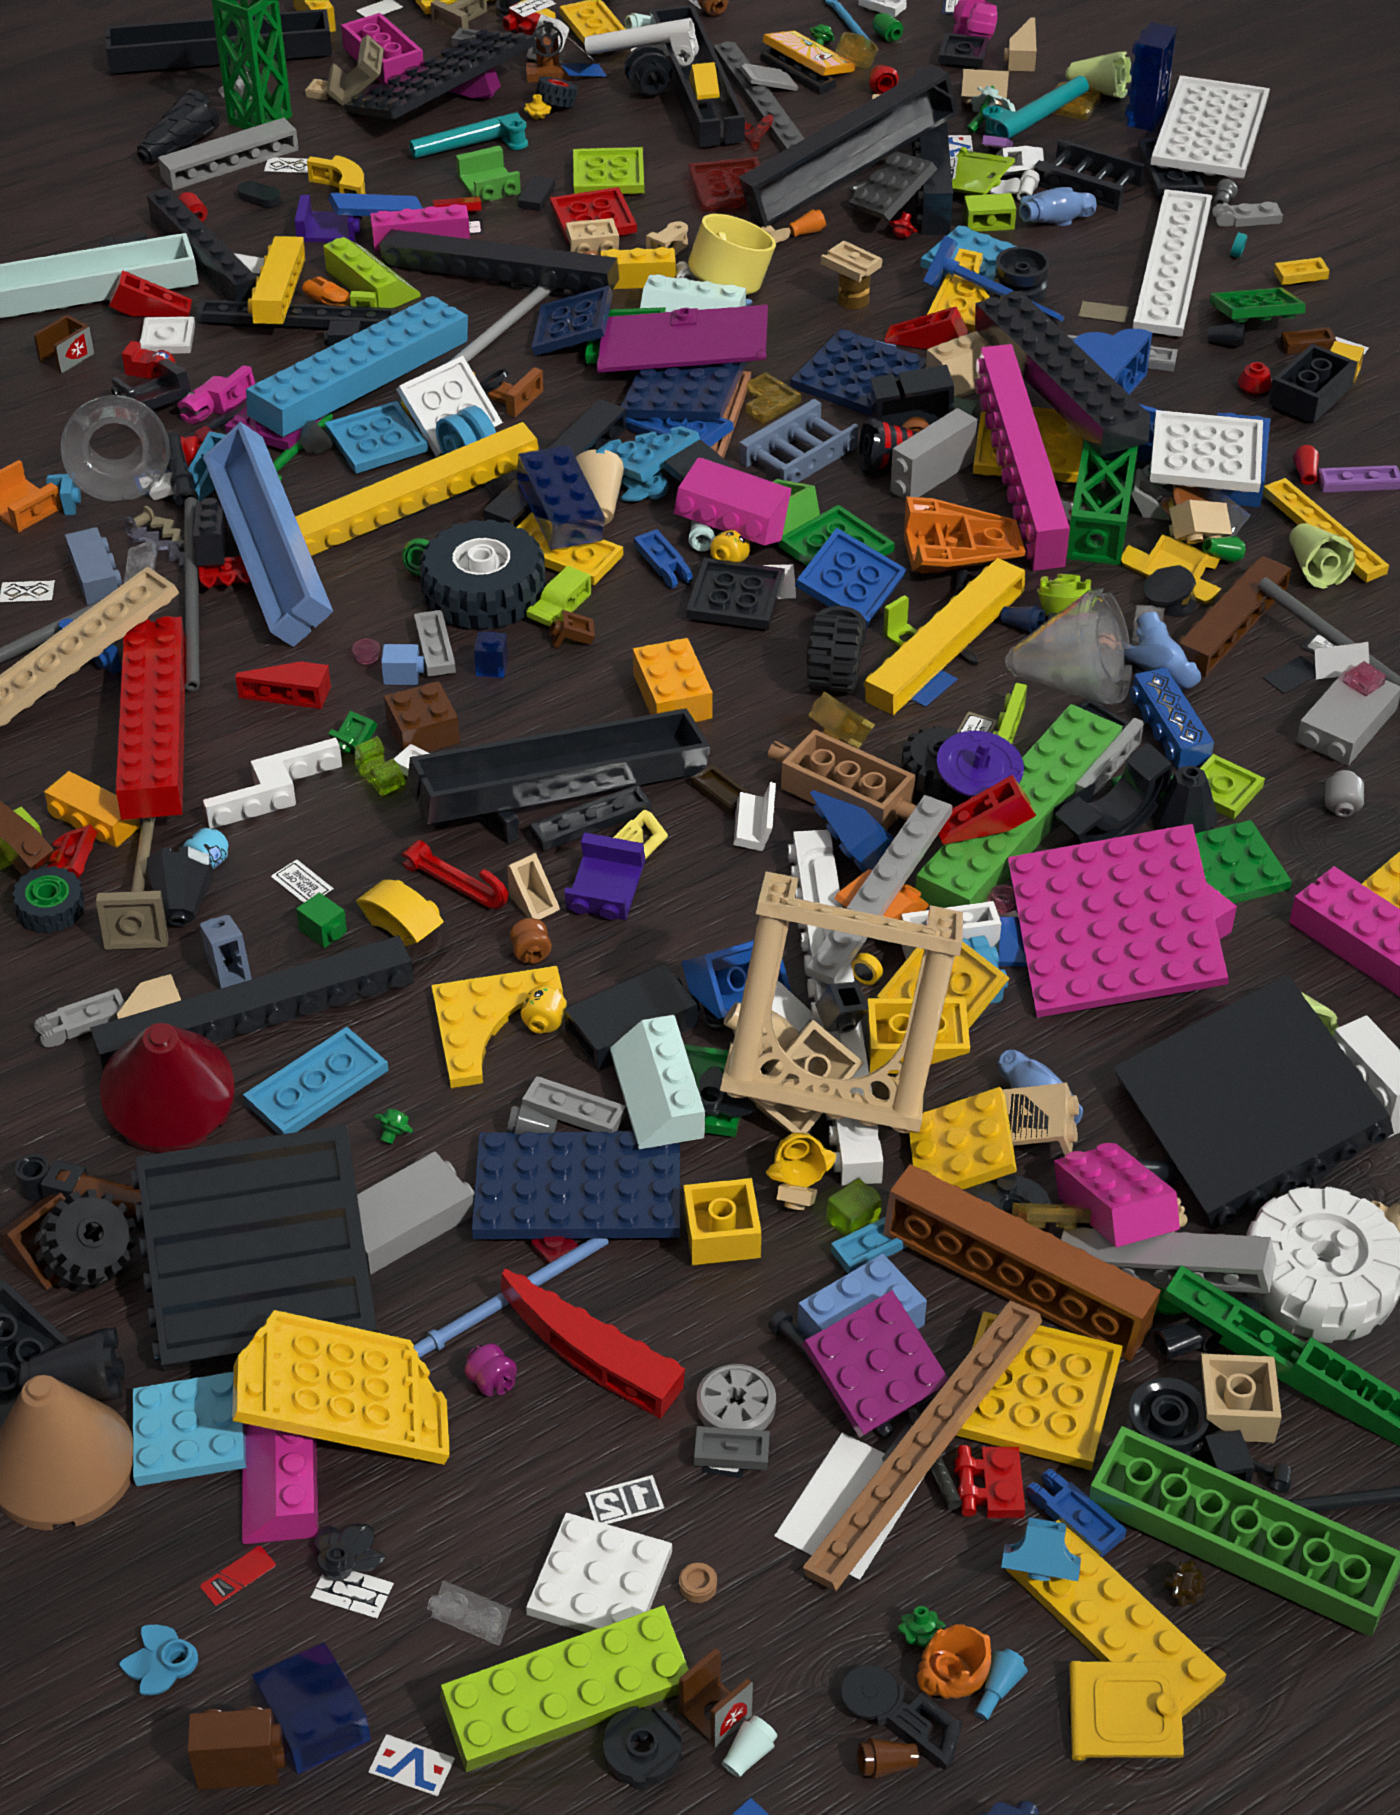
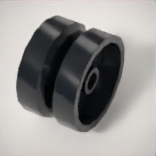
M1018 246L1001 251L996 257L994 282L1013 291H1022L1031 301L1039 303L1047 295L1050 260L1046 254L1031 247ZM994 293L1000 299V295Z

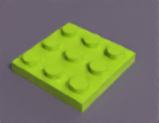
M643 147L573 149L574 194L619 187L622 194L636 195L644 193Z

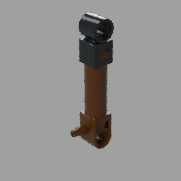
M40 1154L26 1155L16 1163L15 1173L21 1195L26 1200L37 1202L47 1195L62 1193L66 1198L69 1194L76 1191L82 1196L87 1189L97 1190V1198H101L106 1192L115 1196L111 1203L116 1207L123 1202L128 1208L124 1214L125 1219L134 1218V1221H137L135 1203L141 1202L140 1189L134 1190L132 1186L90 1176L87 1174L86 1167L60 1160H55L50 1167L48 1160Z

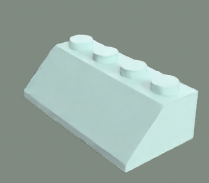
M649 275L643 288L640 308L666 307V312H672L680 308H698V310L742 307L746 306V288L737 287L736 285L715 284L710 281L700 282L687 278L678 279L663 275Z
M669 1015L640 1021L610 1047V1053L638 1148L644 1149L704 1138L705 1110L675 1016Z

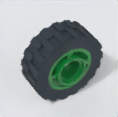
M57 866L39 867L37 870H31L28 874L19 878V882L15 884L12 893L18 921L24 924L25 928L35 930L38 933L60 932L67 927H71L76 920L81 918V913L84 912L85 908L80 880L76 878L73 872L70 873L68 869L57 868Z

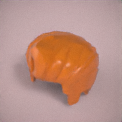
M955 1624L944 1630L940 1628L926 1645L921 1657L920 1671L916 1675L921 1692L924 1691L931 1696L940 1695L944 1699H959L970 1696L979 1690L986 1681L991 1666L990 1637L964 1624Z

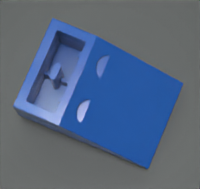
M815 790L811 791L810 794L816 801L813 808L823 820L827 819L828 824L826 828L836 840L840 838L842 843L839 847L850 860L855 857L853 860L863 873L868 869H874L894 838L865 809Z

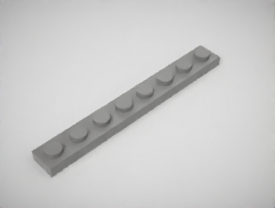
M924 795L846 909L883 916L951 816L952 805ZM831 930L806 966V975L827 984H836L868 937Z

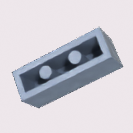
M97 527L65 534L69 557L87 605L105 598L108 594L115 591L118 586L122 585L119 570L116 569L114 557L110 553L107 539L100 536Z

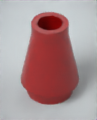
M1300 446L1293 455V462L1301 477V482L1304 485H1312L1317 481L1319 453L1313 446Z

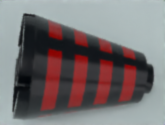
M867 417L865 420L868 423H863L859 438V454L864 455V461L859 460L862 470L873 471L892 467L893 448L918 432L880 419Z

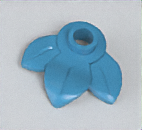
M660 471L645 482H640L627 476L622 478L621 483L628 490L621 496V501H640L646 497L649 499H659L668 492V481L662 477Z
M145 1625L141 1628V1636L145 1648L131 1654L120 1662V1668L126 1675L132 1679L141 1680V1695H157L168 1690L177 1678H183L192 1673L198 1664V1654L196 1648L191 1643L178 1638L173 1628L163 1625ZM178 1658L185 1659L180 1663H173Z

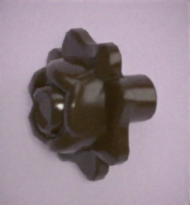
M1188 1561L1186 1564L1179 1562L1177 1572H1174L1173 1575L1169 1574L1165 1578V1587L1168 1590H1173V1597L1178 1599L1180 1607H1185L1188 1604L1195 1605L1197 1598L1204 1595L1205 1578L1201 1574L1200 1569H1196L1194 1561Z

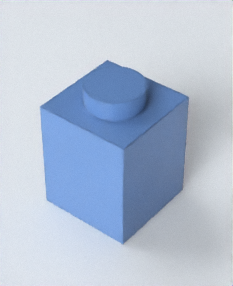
M384 644L381 662L384 685H418L419 673H424L425 669L424 656H419L418 644Z

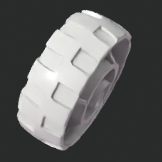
M1309 1186L1289 1190L1287 1194L1277 1199L1273 1197L1259 1209L1255 1221H1252L1248 1228L1246 1236L1271 1237L1277 1261L1270 1292H1247V1296L1249 1298L1253 1297L1259 1305V1310L1273 1323L1290 1334L1294 1333L1306 1337L1308 1340L1312 1337L1321 1343H1333L1334 1340L1344 1339L1351 1341L1369 1334L1377 1324L1382 1325L1393 1311L1400 1297V1233L1394 1223L1386 1219L1384 1212L1365 1198L1360 1199L1350 1195L1349 1191L1326 1187L1325 1189H1310Z

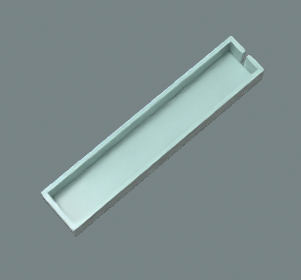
M182 233L0 264V318L17 317L21 314L41 313L50 309H65L69 306L88 305L97 301L110 300L122 270L166 289L187 288L191 285L198 284L195 258L187 234Z

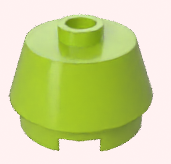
M1058 574L1057 578L1049 581L1047 576L1041 577L1040 587L1037 589L1045 614L1077 613L1078 617L1084 615L1093 594L1091 580L1087 579L1085 582H1081V576L1072 574Z

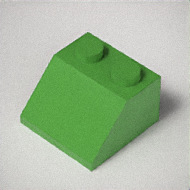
M780 479L772 481L792 488L782 536L820 515L815 486Z

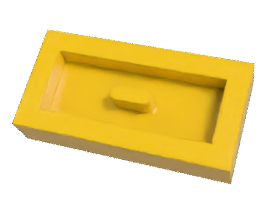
M1318 257L1275 263L1273 272L1282 285H1293L1295 283L1316 282L1328 279L1330 270L1322 258Z

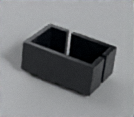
M947 364L901 372L895 378L893 374L870 378L872 418L902 426L911 417H921L931 425L954 410V384Z

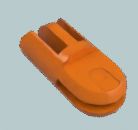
M322 276L315 277L312 280L309 279L303 284L302 289L306 296L322 305L349 306L350 294L345 289Z

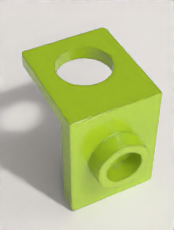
M905 595L885 606L883 636L898 647L905 642L899 638L901 635L910 634L914 636L918 631L907 624L909 598Z

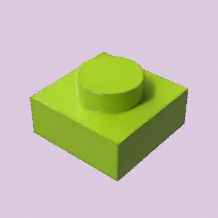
M351 291V306L378 307L376 292Z

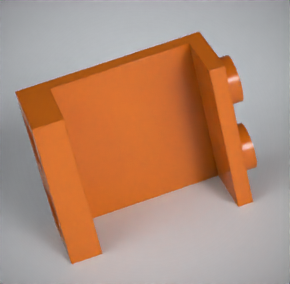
M20 460L0 470V519L17 532H21L62 509L58 487L53 483H49L40 489L25 479L23 465Z

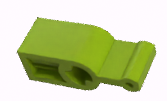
M570 566L565 567L546 585L541 594V599L535 605L528 608L527 617L550 627L552 621L559 617L562 610L573 612L591 595V575Z

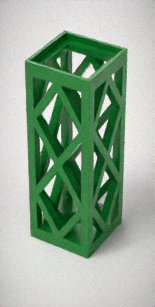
M211 0L228 124L246 130L281 118L288 120L292 117L279 0H252L250 5L248 0H240V5L236 0ZM263 17L272 28L266 41H264L260 33ZM232 20L238 29L235 44L226 34ZM243 41H244L246 46H245V48H244V50H243V53H241V49H242V45H243ZM275 49H276V54H277V62H278V65H277V63H276V61H275V59H274ZM227 53L231 59L230 67L228 66ZM262 63H263V64H264V66H263V71H262V75H260L259 69H260V67H261V65H262ZM270 73L278 82L272 95L267 88ZM239 75L245 84L242 98L233 88Z
M1084 439L1071 512L1066 559L1121 565L1138 446L1124 449L1125 453L1116 460L1107 461L1102 460L1096 450ZM1088 468L1099 469L1087 478ZM1118 472L1127 473L1125 482ZM1106 478L1117 493L1102 503L1091 488ZM1083 501L1088 506L1090 511L1081 510V505ZM1122 504L1120 515L1110 513ZM1098 534L1103 539L1093 540L1090 538V535Z

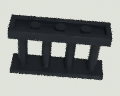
M1059 139L1057 142L1056 160L1052 164L1039 160L1035 164L1034 171L1040 176L1038 187L1048 190L1058 187H1070L1074 192L1091 193L1095 196L1097 205L1119 211L1122 207L1124 187L1128 183L1139 187L1142 185L1144 164ZM1066 164L1073 166L1075 168L1073 170H1070L1062 166ZM1086 170L1096 173V175L1093 177L1083 174V172ZM1106 177H1109L1112 179H1116L1118 181L1116 183L1106 181L1104 179Z

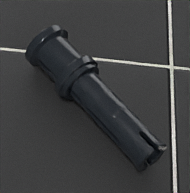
M175 432L168 433L167 436H164L163 440L172 470L170 483L175 488V503L178 506L184 507L186 498L193 497L198 501L199 496L193 487L194 476L187 468L181 437Z

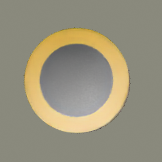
M860 953L851 962L853 976L863 984L873 985L883 974L881 963L871 954Z

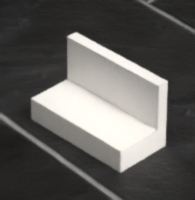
M769 783L764 797L740 792L737 799L733 845L763 851L773 827L776 783Z

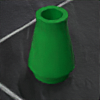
M1236 536L1207 537L1203 542L1202 549L1204 553L1232 564L1241 561L1244 557L1245 543Z

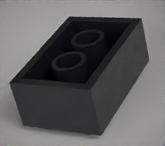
M1312 343L1273 378L1269 405L1283 412L1295 415L1304 421L1314 423L1352 388L1357 362Z

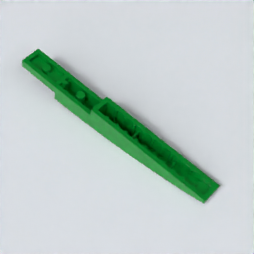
M1182 1265L1179 1267L1162 1295L1164 1299L1221 1334L1223 1337L1219 1343L1236 1354L1274 1357L1276 1375L1279 1380L1340 1415L1400 1446V1393L1314 1338L1310 1337L1307 1343L1301 1341Z

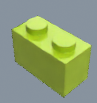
M1012 193L964 196L963 219L966 227L976 232L1014 230L1016 206Z

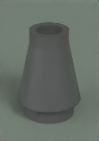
M523 1104L521 1107L513 1105L507 1131L515 1132L514 1134H523L525 1132H533L535 1134L554 1133L558 1119L546 1116Z

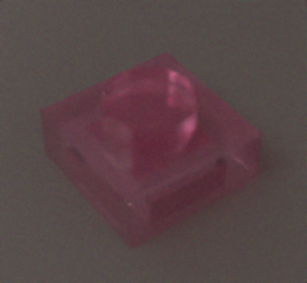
M1363 661L1345 673L1343 682L1366 697L1385 684L1387 675Z

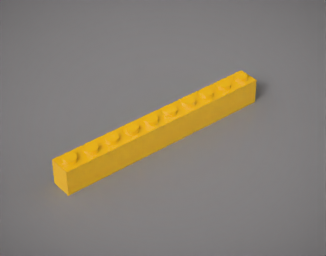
M521 422L296 516V521L310 555L313 556L540 460L537 438L524 422Z

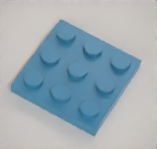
M960 225L947 235L958 242L951 259L954 260L959 248L983 253L979 274L992 281L996 275V257L998 254L1008 248L1017 247L1009 242L992 238L987 234H982ZM942 240L921 258V267L929 270Z
M397 401L325 423L326 432L356 474L429 451L428 442Z

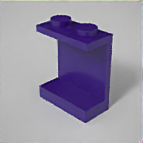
M300 195L295 217L296 237H304V242H333V240L342 237L355 242L356 233H360V220L363 219V216L336 215L335 212H314L311 208L310 195Z
M584 832L581 840L583 858L573 887H566L564 891L566 908L578 914L588 913L599 915L609 920L620 919L626 921L646 861L644 844Z

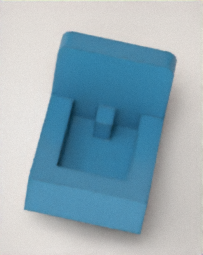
M73 473L48 475L46 479L47 484L53 483L58 487L65 515H75L77 503H81L80 488L76 487Z

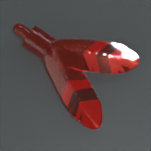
M771 114L765 116L756 128L750 123H745V137L751 141V147L754 151L760 147V138L763 137L773 123V116Z

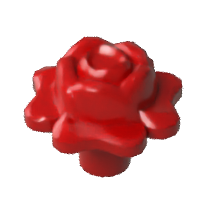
M903 212L900 219L889 222L895 236L907 239L910 234L917 233V230L910 223L911 214Z

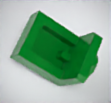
M350 711L339 731L330 729L328 735L331 738L337 739L340 751L346 754L352 751L361 755L378 725L374 720Z

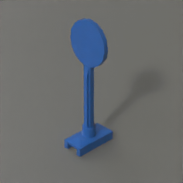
M944 236L923 282L937 289L945 272L951 276L957 275L1000 296L1013 291L960 266L959 262L951 259L958 242L948 236ZM1033 302L1047 316L1063 322L1065 317Z

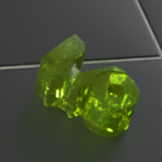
M378 736L355 746V766L361 776L367 777L369 784L373 782L375 789L380 795L384 796L405 786L404 775L394 759L385 762L384 747Z

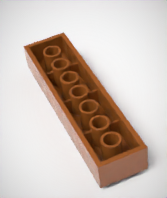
M911 1164L890 1190L883 1231L885 1236L891 1239L898 1238L902 1240L903 1245L1017 1304L1039 1312L1041 1316L1078 1335L1122 1345L1121 1357L1130 1362L1149 1334L1161 1290L1150 1283L1140 1280L1120 1270L1115 1265L1108 1264L1088 1254L1085 1250L1076 1248L1056 1238L1053 1234L1044 1232L1023 1219L995 1207L990 1202L983 1201L963 1191L960 1187L951 1185L933 1176L930 1172L921 1170Z

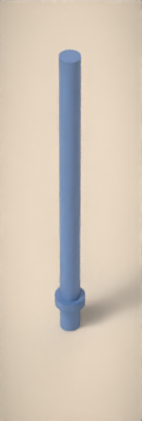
M591 1238L527 1278L531 1283L540 1286L608 1245V1239ZM500 1293L440 1330L436 1331L433 1329L429 1331L427 1337L416 1343L413 1348L418 1352L419 1358L434 1349L439 1351L445 1347L444 1343L510 1303Z

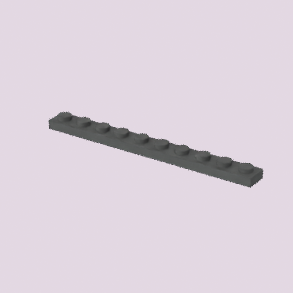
M726 41L722 44L714 45V51L719 62L763 122L770 116L773 117V123L768 124L771 125L768 131L780 148L785 151L804 140L802 134L768 87L750 83L740 70L742 63L750 64V62L737 44Z

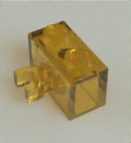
M825 691L815 701L808 715L825 728L822 733L837 740L841 738L858 749L875 726L874 723L853 708Z

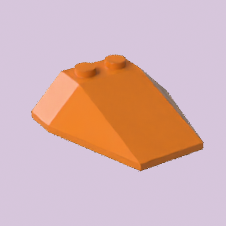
M906 497L904 541L912 571L941 573L992 563L997 558L1007 560L1025 556L1026 551L1015 519L933 498Z

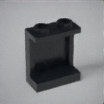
M168 358L158 361L162 374L160 377L131 387L117 377L111 379L113 383L111 393L114 400L135 415L182 399L191 392V387L186 370Z

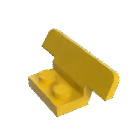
M1161 535L1150 555L1130 545L1126 547L1122 554L1121 560L1124 567L1147 578L1160 568L1176 565L1187 568L1193 574L1196 581L1193 589L1196 601L1202 604L1212 603L1223 590L1200 578L1206 567L1216 569L1220 559L1180 540H1175L1174 537Z

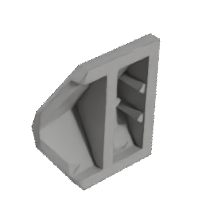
M1137 468L1134 471L1131 494L1142 516L1145 518L1171 520V517L1163 510L1161 500L1165 496L1172 495V493L1157 483L1150 482L1149 478L1142 475V470Z

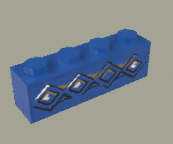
M1167 667L1134 674L1133 686L1130 687L1131 700L1141 710L1143 720L1149 723L1155 739L1160 741L1164 747L1166 757L1172 760L1177 770L1185 766L1197 767L1203 765L1212 756L1214 741Z

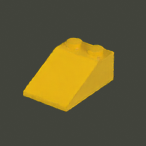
M868 998L867 1005L869 1010L866 1017L869 1074L886 1064L899 1049L906 1033L913 998ZM945 998L930 1065L970 1053L965 998ZM891 1070L888 1074H898L899 1070Z

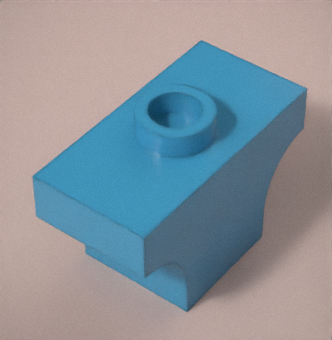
M1028 1517L1027 1529L1023 1538L1016 1543L1005 1544L1001 1568L1028 1572V1577L1035 1580L1049 1581L1051 1577L1078 1581L1081 1557L1072 1554L1065 1544L1066 1524Z

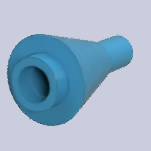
M1007 1648L1003 1649V1651H993L991 1666L984 1687L985 1693L974 1711V1714L984 1721H988L997 1702L1028 1672L1023 1664V1657L1015 1651Z

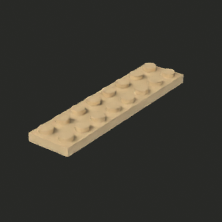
M147 566L0 675V726L9 723L15 715L23 709L32 706L35 700L56 688L58 683L70 674L76 673L86 662L93 657L99 656L105 648L116 640L122 639L129 630L146 621L160 607L169 604L171 599L179 594L175 585Z

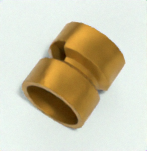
M839 273L838 303L847 309L866 307L870 300L869 286L871 275L867 278L862 277V281L857 282Z

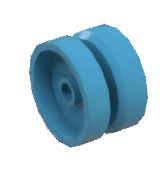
M476 405L467 406L459 410L457 414L447 415L436 423L437 441L443 455L496 433L488 415Z

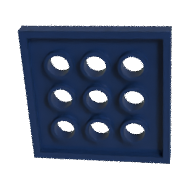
M840 329L790 379V388L871 416L870 378L893 374L895 378L901 372L926 368V358L898 349L895 346L875 341L872 338H866L849 330Z

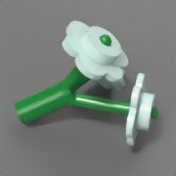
M986 85L985 89L978 87L977 90L983 93L979 96H973L971 104L973 105L972 110L979 113L967 126V130L970 133H974L985 120L982 113L983 109L994 106L996 104L995 98L1002 100V108L1015 112L1013 103H1010L1005 97L1003 98L998 95L999 90L995 89L994 86Z

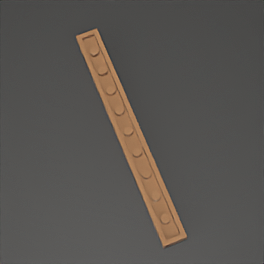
M1012 1301L1008 1302L803 1566L806 1577L837 1591L1042 1323L1039 1312Z

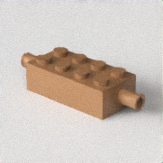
M815 729L795 749L787 747L778 741H774V744H771L769 748L768 758L782 763L781 789L813 804H816V801L810 792L815 790L865 809L886 831L899 818L907 821L917 807L912 804L914 801L915 774Z

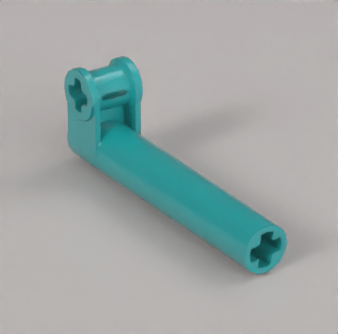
M1079 75L1015 112L997 105L986 107L982 111L983 117L986 119L985 134L1007 139L1012 138L1088 92L1089 84L1087 79Z
M515 112L410 140L409 149L412 157L416 159L501 138L510 149L520 150L528 146V140L525 138L526 121Z

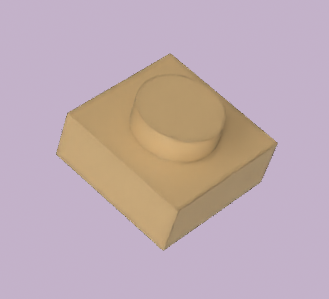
M783 1183L779 1185L776 1199L785 1201V1207L804 1210L805 1206H811L815 1203L817 1189L790 1186Z

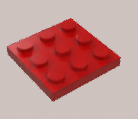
M619 187L550 197V206L567 244H569L565 229L568 222L613 218L619 236L637 233L636 221Z

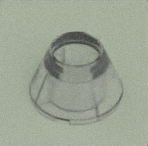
M118 395L102 396L90 400L71 415L62 432L61 456L67 474L82 491L100 500L114 502V500H133L143 496L159 483L167 469L170 458L167 431L155 412L138 400ZM119 423L133 429L138 434L140 442L135 451L129 456L118 460H111L101 457L91 448L89 441L93 433L106 424Z

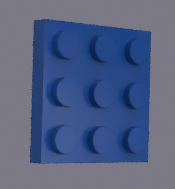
M836 528L798 577L795 587L829 607L846 606L859 611L866 620L867 628L901 582L907 569Z

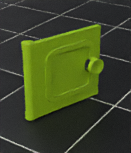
M962 147L955 156L958 157L956 176L955 179H952L953 192L986 195L991 188L1001 184L1000 178L1012 166L1015 158L971 152L966 147Z

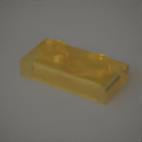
M1013 1203L1012 1215L1023 1219L1036 1228H1045L1046 1222H1056V1227L1076 1229L1077 1223H1090L1091 1209L1069 1204Z

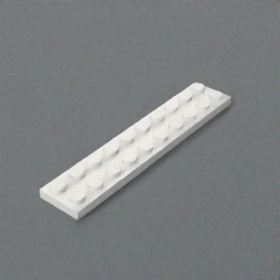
M1165 189L1133 329H1143L1171 337L1183 336L1212 195Z

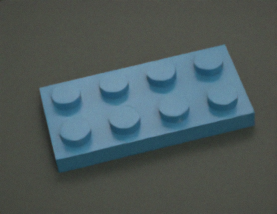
M345 1027L244 1093V1103L277 1134L298 1132L389 1071L388 1062L353 1031Z

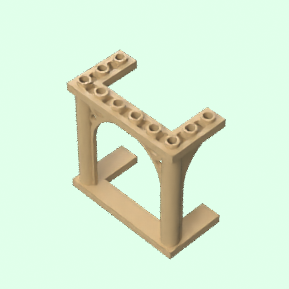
M766 871L756 910L759 919L734 1042L730 1045L720 1091L727 1092L729 1096L734 1098H746V1096L757 1098L762 1103L768 1105H778L779 1103L791 1105L794 1109L801 1112H811L812 1110L824 1112L827 1116L834 1119L853 1118L868 1126H877L878 1124L891 1126L895 1131L901 1133L919 1132L922 1123L924 1089L954 957L960 956L962 947L963 912L930 905L927 925L811 902L795 898L799 878ZM790 921L924 949L904 1039L893 1057L874 1072L853 1079L824 1078L801 1068L788 1057L780 1046L773 1029L772 1005ZM763 1042L771 1045L772 1051L763 1053ZM776 1059L783 1063V1069L777 1075L769 1076L761 1072L762 1065L769 1060ZM891 1070H899L895 1077L891 1078L887 1075ZM788 1074H795L799 1077V1081L785 1078ZM881 1081L889 1088L887 1100L876 1098L870 1090L872 1082ZM825 1083L829 1086V1088L822 1087L820 1085ZM854 1087L861 1088L864 1091V1095H860L857 1092L851 1093L850 1090Z

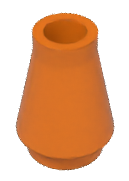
M812 209L796 221L789 223L790 232L793 237L818 233L826 227V221L820 209Z

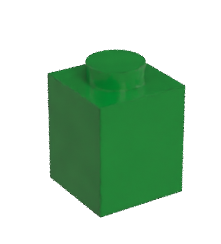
M320 892L296 908L299 930L323 948L340 939L347 932L345 910Z

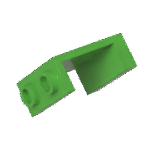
M500 145L456 155L458 178L472 197L480 196L481 203L521 194L519 171L508 173L505 169L503 149Z

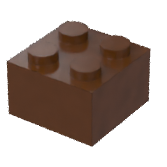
M439 681L384 696L386 721L401 752L410 744L429 752L460 743L458 716Z

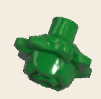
M819 24L817 27L810 28L809 30L811 36L815 38V42L822 46L824 43H830L835 40L834 34L828 25Z
M388 1108L384 1114H375L374 1118L380 1121V1126L384 1130L380 1138L383 1141L393 1144L396 1135H402L405 1132L413 1133V1129L407 1125L409 1117L403 1112Z
M918 1606L912 1614L903 1615L901 1618L902 1623L898 1625V1631L905 1635L907 1643L925 1647L940 1628L942 1630L946 1628L945 1623L938 1619L937 1613L934 1611L929 1612V1609L925 1606Z

